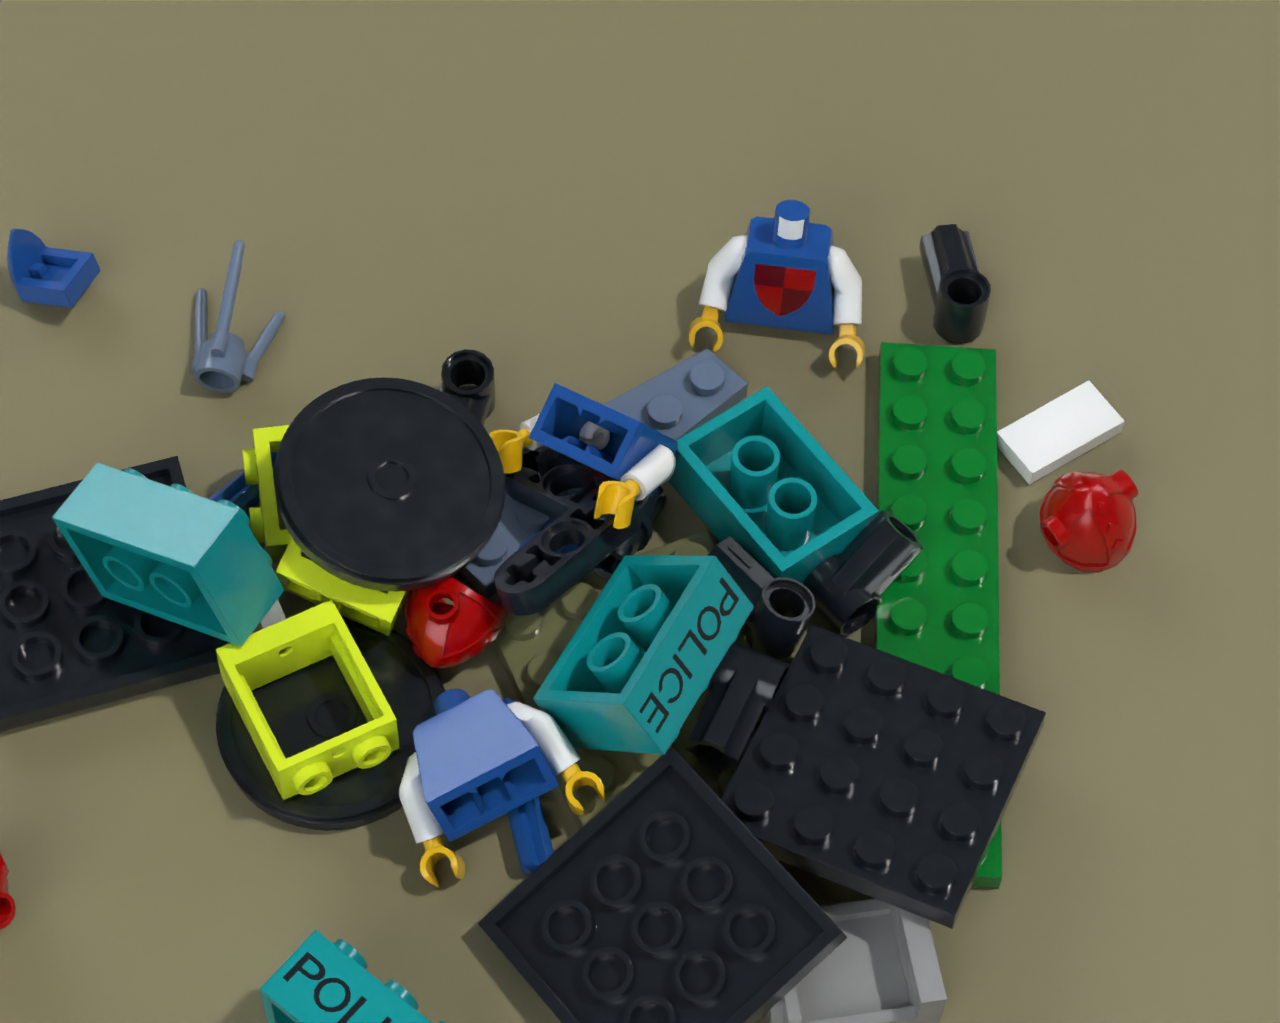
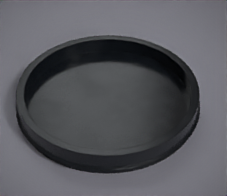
M381 377L352 381L331 389L314 399L302 409L286 430L279 446L275 464L278 507L284 524L295 543L315 564L328 573L353 585L373 590H416L438 584L454 576L468 566L489 542L501 519L505 502L506 489L503 465L493 440L480 421L465 406L442 391L422 383L399 378Z
M342 616L397 719L400 748L391 752L386 760L374 767L367 769L357 767L333 778L328 786L314 794H297L283 801L224 685L216 713L218 747L233 780L244 795L258 808L278 820L297 827L328 831L351 829L371 824L403 807L399 798V787L408 758L416 752L413 731L417 725L436 716L434 703L438 696L445 692L436 668L428 666L421 657L419 658L414 653L413 643L393 629L390 635L387 636ZM333 655L252 690L286 759L368 723Z

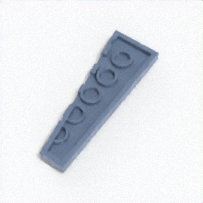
M707 348L603 405L634 418L676 441L747 397L748 383ZM571 488L568 490H564L557 496H568L571 494H575L582 488ZM506 491L501 519L494 534L477 557L459 573L486 599H489L498 592L494 582V575L499 566L517 552L527 538L538 533L553 518L511 498Z

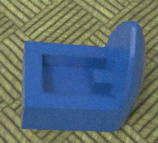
M24 229L10 230L7 247L8 272L15 290L23 302L72 308L101 271L93 253L49 248L33 232Z

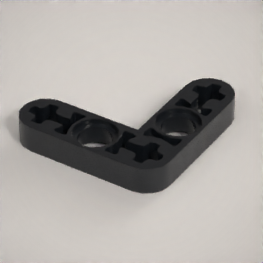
M544 445L533 451L526 447L523 448L522 469L515 473H504L507 494L511 498L555 520L504 561L496 570L494 582L502 607L508 613L517 616L538 613L548 607L640 528L642 517L637 500L634 502L630 525L624 529H616L613 527L614 514H604L600 518L595 519L594 511L599 486L606 481L618 480ZM571 488H582L575 494H571L568 496H557L564 490H568ZM569 544H583L571 552L555 553L561 547Z

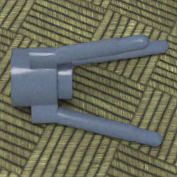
M237 240L233 244L216 332L210 335V339H208L207 291L200 288L196 292L195 347L190 372L194 374L195 380L201 386L217 392H233L239 388L241 381L247 383L254 381L257 365L285 319V314L282 311H276L248 356L244 349V341L239 336L229 333L245 244L241 240Z

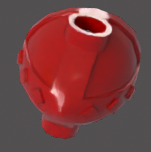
M1118 469L1110 476L1096 472H1071L1060 476L1054 481L1055 484L1045 495L1039 513L1041 533L1049 549L1063 563L1080 571L1102 572L1117 566L1130 552L1136 535V512L1133 499L1138 495V490L1135 483L1121 469Z
M450 577L438 584L409 591L407 602L404 605V614L407 616L405 631L407 637L411 638L414 653L419 658L421 657L428 666L432 668L456 667L458 664L478 656L496 639L502 630L508 612L502 607L500 600L496 605L453 577ZM442 598L450 599L454 605L447 604Z

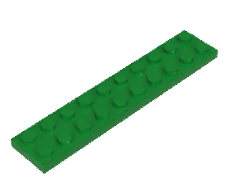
M881 342L878 367L876 508L879 510V513L882 510L890 512L901 522L905 523L919 537L923 550L880 595L883 600L881 605L877 603L874 648L1000 695L996 349ZM1001 822L971 887L999 889L1002 880Z

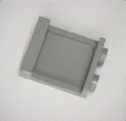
M878 899L820 906L844 932L847 939L766 1013L769 1023H940L947 996L929 920Z

